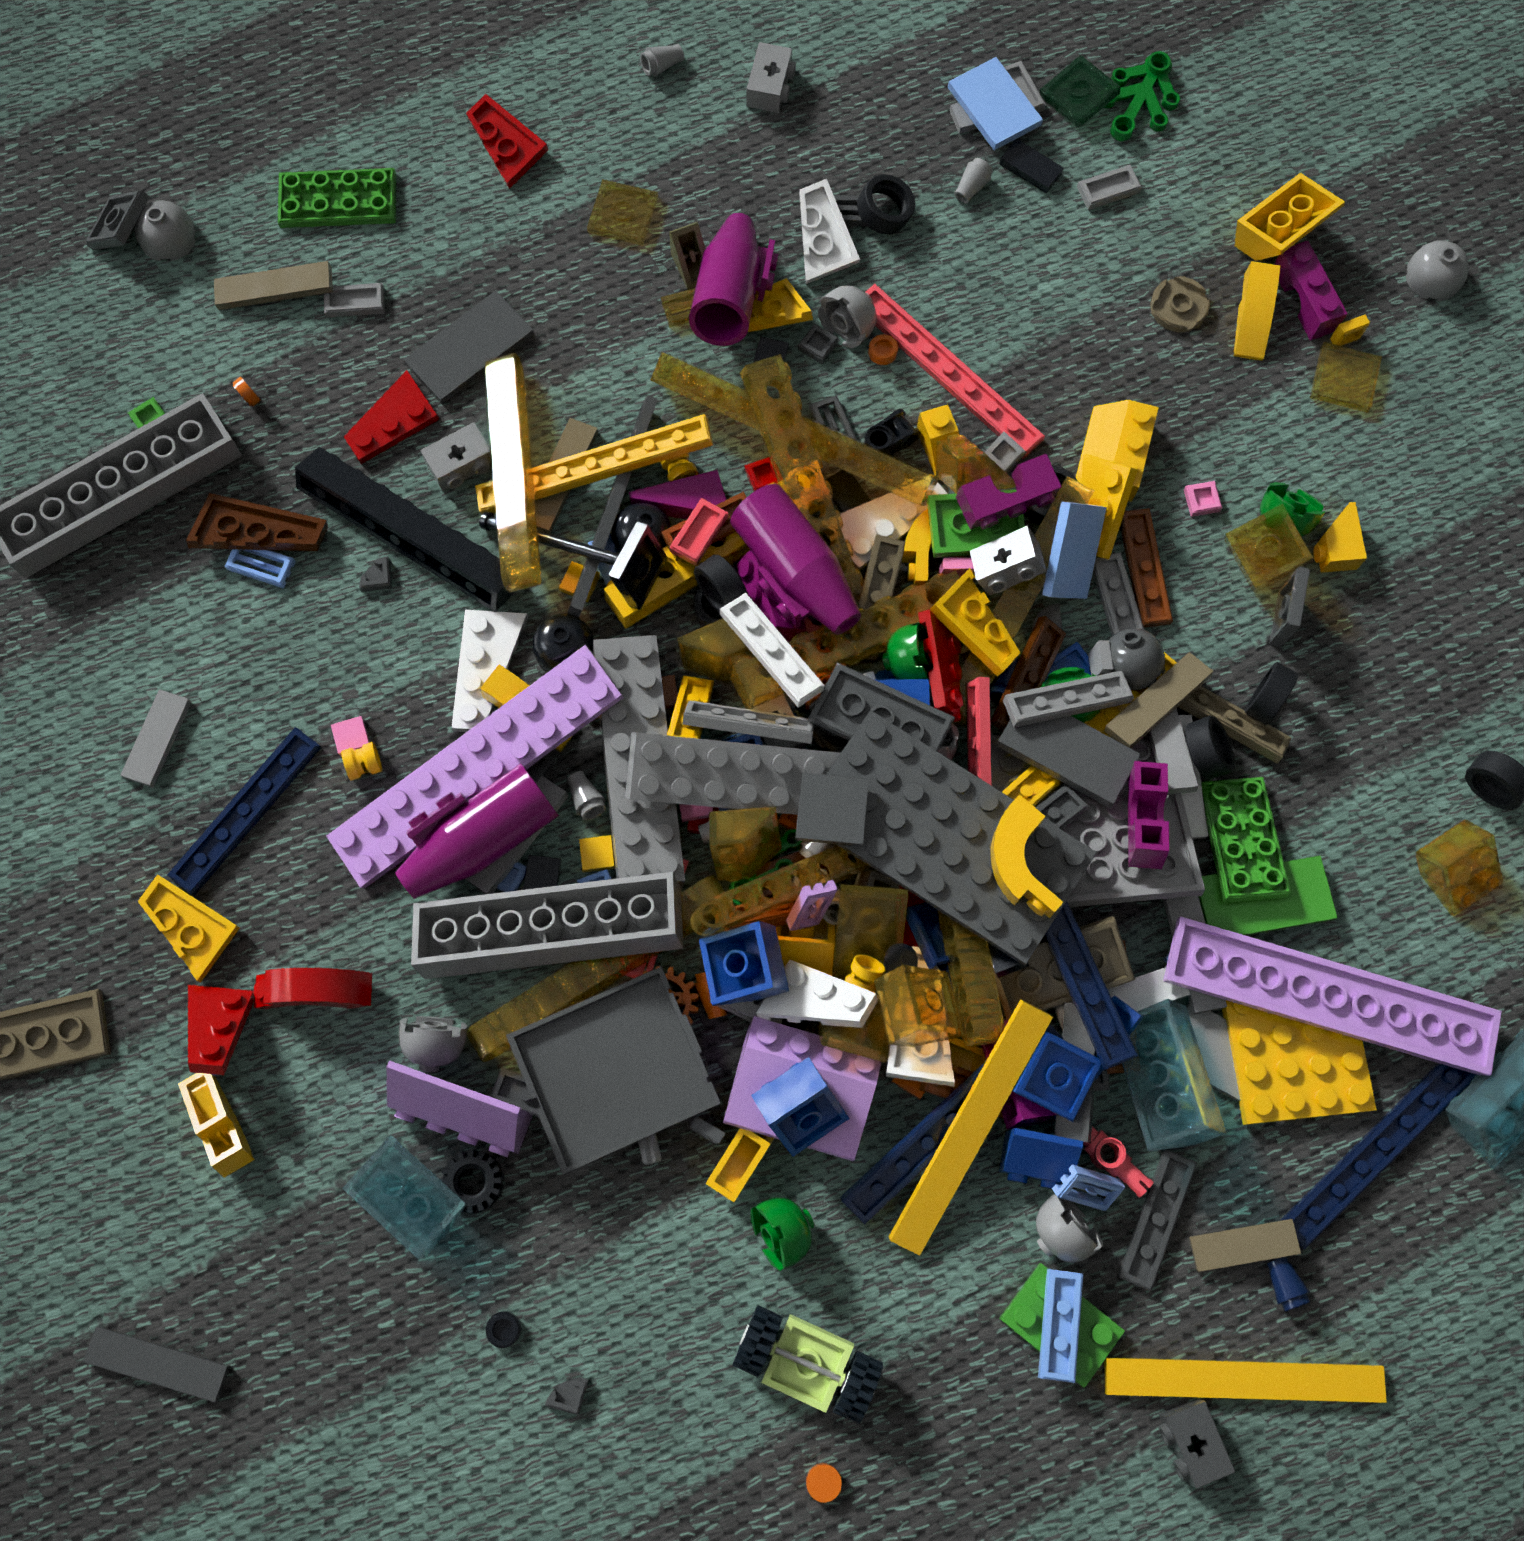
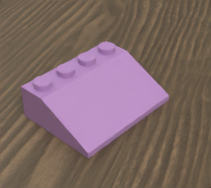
M754 1016L746 1032L723 1123L778 1139L768 1126L751 1095L760 1090L764 1084L775 1080L787 1072L794 1064L802 1062L809 1057L850 1119L807 1148L854 1161L877 1085L883 1054Z
M388 1062L386 1067L387 1107L396 1110L394 1117L411 1123L414 1122L415 1117L428 1121L425 1128L441 1134H445L448 1128L459 1132L458 1140L476 1146L478 1140L491 1144L488 1151L508 1157L510 1151L519 1153L533 1115L515 1105L398 1063Z

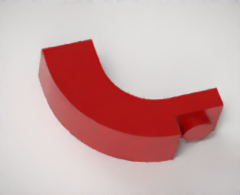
M281 968L265 970V974L256 975V983L253 990L255 996L254 1008L271 1009L296 1005H316L352 1009L371 1006L373 973L334 968Z

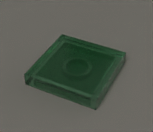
M1080 55L1039 90V93L1048 104L1076 127L1080 128L1120 94L1121 86Z

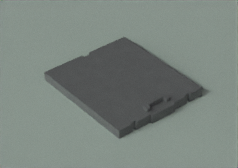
M662 966L506 1035L532 1099H538L540 1108H537L536 1111L563 1175L721 1104L712 1082H708L706 1079L709 1075L700 1056L702 1050L686 1014L682 1015L674 994L668 991L671 987Z

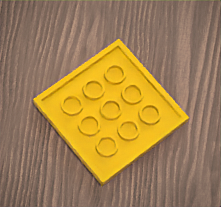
M1226 1000L1227 1007L1223 1008L1222 1012L1223 1018L1226 1019L1241 1100L1239 1101L1243 1125L1377 1110L1362 1040Z

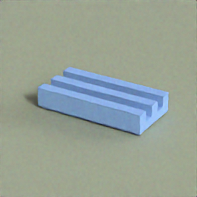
M232 549L224 566L227 570L284 589L286 585L285 580L287 577L289 578L291 574L290 569L294 567L296 562L294 558L271 550H243L283 563L282 568L239 554L240 550L243 549ZM235 561L278 574V577L236 564Z
M1072 1164L1068 1169L1071 1175L1064 1174L1060 1178L1063 1184H1055L1052 1190L1058 1198L1106 1211L1121 1194L1125 1186L1119 1178ZM1073 1187L1079 1188V1189L1085 1190L1087 1193L1082 1192V1191H1078V1190H1075V1189H1072V1188H1073ZM1099 1194V1195L1105 1196L1106 1198L1104 1199V1198L1099 1197V1196H1096V1195Z

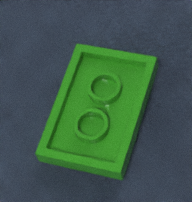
M1001 490V492L1013 493L1016 490ZM957 493L928 495L927 498L933 558L968 556L971 550L1025 527L1024 514L1012 519L1008 515L998 519L999 522L987 529L982 530L979 526L970 530L955 497Z
M1042 1263L1038 1264L999 1318L1039 1352L1041 1347L1046 1273L1048 1269ZM1083 1296L1081 1300L1075 1382L1085 1388L1125 1330Z

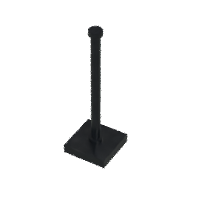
M484 512L479 519V526L483 530H497L613 565L608 576L628 605L638 610H641L668 558L649 526L640 522H636L620 554L499 519L490 512Z

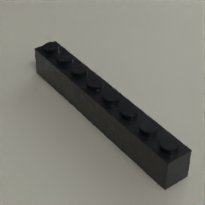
M318 447L295 467L296 488L490 610L496 612L517 590L519 570L511 563L501 560L490 553L485 547L479 546L464 537L461 532L451 529L440 522L435 516L425 513L414 506L409 500L403 499L391 492L385 485L375 482L359 469L349 466L335 454L328 453Z

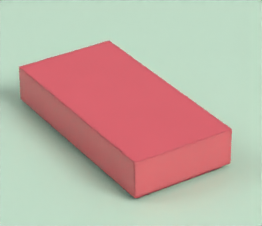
M701 498L669 547V552L697 566L727 520L728 512Z

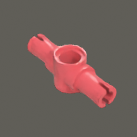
M1092 1126L1091 1143L1083 1142L1085 1146L1083 1150L1090 1155L1091 1162L1097 1168L1106 1170L1112 1177H1118L1137 1197H1142L1147 1192L1146 1188H1150L1154 1182L1131 1162L1132 1158L1126 1153L1125 1146L1121 1141L1108 1137L1102 1130L1097 1131ZM1104 1144L1109 1145L1114 1150L1115 1157L1111 1163H1107L1101 1158L1100 1151Z

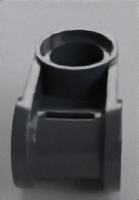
M903 409L894 411L887 418L867 430L863 444V455L868 461L880 463L898 451L912 445L920 437L921 431L910 424L905 417L906 412ZM878 442L881 443L883 446H875L872 443Z

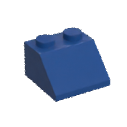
M757 921L699 939L712 1006L761 1000L789 991L777 931L774 925Z
M809 1057L802 1062L794 1064L787 1072L775 1080L764 1084L760 1090L751 1095L768 1126L792 1157L850 1119Z
M1013 1128L1005 1132L999 1172L1008 1174V1181L1027 1184L1028 1178L1041 1180L1040 1187L1052 1189L1055 1184H1063L1060 1178L1064 1174L1071 1175L1068 1169L1072 1164L1078 1165L1084 1141Z

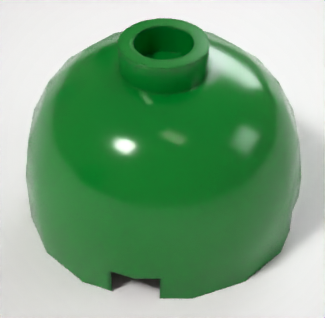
M1274 482L1268 486L1260 505V516L1264 524L1269 528V534L1277 539L1284 540L1286 537L1300 538L1311 533L1325 514V511H1322L1324 508L1323 504L1301 489L1293 493L1287 490L1288 484Z
M920 622L898 628L891 635L887 643L886 652L883 653V664L885 669L891 671L896 679H929L928 672L930 669H933V664L928 653L924 651L923 640L928 638L927 627L924 624L922 625Z
M787 1198L768 1199L751 1208L750 1217L755 1235L761 1232L762 1238L768 1247L767 1249H762L770 1264L781 1271L801 1261L811 1247V1229L814 1228V1222L808 1210H802L798 1204Z

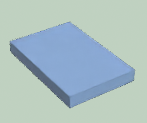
M997 57L965 72L948 83L950 92L993 150L1042 125V117Z
M1071 502L1061 503L1042 595L1054 598L1087 599L1107 507Z

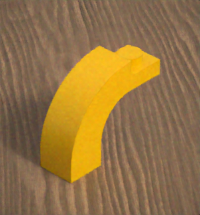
M928 508L916 518L906 536L901 561L908 563L907 580L913 581L914 592H922L928 583L929 551L932 548Z
M1019 794L1005 810L994 832L991 843L992 870L1001 891L1014 906L1024 896L1028 899L1027 905L1040 916L1045 914L1051 918L1063 904V901L1031 874L1024 856L1026 841L1042 824L1046 816Z

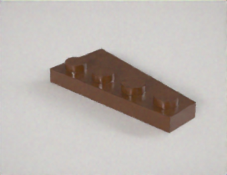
M209 493L186 539L188 548L318 551L327 532L328 524L325 519Z

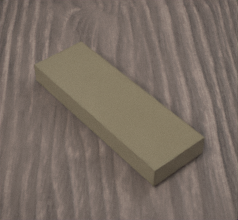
M1293 1219L1189 1237L1197 1272L1301 1254Z

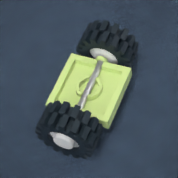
M757 1305L751 1321L747 1324L732 1366L759 1377L770 1353L772 1357L761 1383L825 1413L828 1410L837 1386H839L840 1389L834 1403L833 1413L860 1424L877 1388V1383L883 1369V1362L856 1351L845 1373L844 1369L854 1348V1343L791 1314L788 1317L779 1341H776L775 1338L783 1316Z

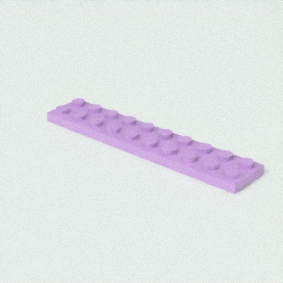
M584 645L326 835V837L359 887L366 888L409 857L417 848L413 840L406 834L407 830L411 828L408 822L423 811L429 815L439 807L436 805V802L450 792L454 796L461 792L468 801L520 763L525 769H528L624 697L589 648Z
M1181 916L1176 920L1163 982L1487 1077L1492 1074L1502 1012L1500 1010Z

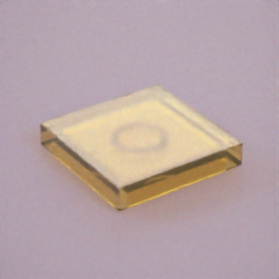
M602 179L588 222L587 233L643 246L658 200V192Z
M1324 342L1320 348L1310 398L1368 413L1372 407L1382 356Z

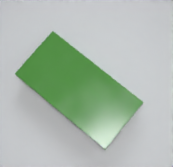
M394 168L279 173L278 225L280 228L396 223V172Z
M1255 777L1201 782L1207 830L1223 903L1288 898L1291 891L1264 778Z
M1321 856L1284 862L1291 891L1288 898L1223 903L1218 875L1202 876L1205 891L1202 896L1198 897L1205 924L1247 936L1337 919Z

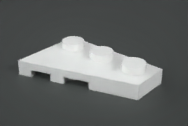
M827 179L800 189L805 280L807 284L860 262V258Z
M789 960L785 966L789 991L765 998L756 1014L759 1018L771 1021V1018H783L793 1023L809 1020L821 1021L822 1025L862 1028L878 1002V998L874 992Z

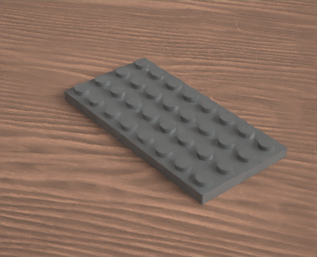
M872 710L868 712L826 774L869 779L863 847L838 846L1024 966L1097 853L1045 819L1043 820L1042 824L1026 841L1024 850L1025 861L1031 874L1061 899L1063 904L1051 918L1045 914L1040 916L1030 909L1026 903L1028 899L1024 896L1014 906L1001 891L992 870L991 843L1002 815L1014 801L1009 796Z

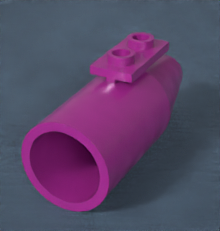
M733 213L728 216L703 253L689 314V324L697 337L712 345L729 346L740 342L746 336L749 329L756 291L759 292L757 301L763 302L765 290H772L775 273L769 271L775 272L779 255L778 253H773L775 240H769L768 248L758 246L753 220L746 214Z
M766 485L745 498L733 512L730 523L762 564L758 568L760 581L757 582V585L767 599L772 597L777 603L775 608L783 621L788 622L790 620L797 629L801 626V620L811 615L836 635L851 629L860 620L861 612L839 561L781 485Z
M520 763L468 801L461 792L456 796L450 792L436 802V805L439 807L429 815L423 811L410 820L408 823L411 828L407 830L406 834L413 840L417 848L398 868L395 874L407 892L416 899L479 874L559 817V815Z

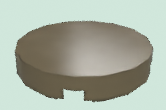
M1183 276L1175 277L1168 281L1167 279L1162 281L1156 287L1150 302L1151 313L1157 323L1167 330L1177 333L1190 332L1198 328L1206 319L1210 308V300L1206 296L1204 287L1195 280Z

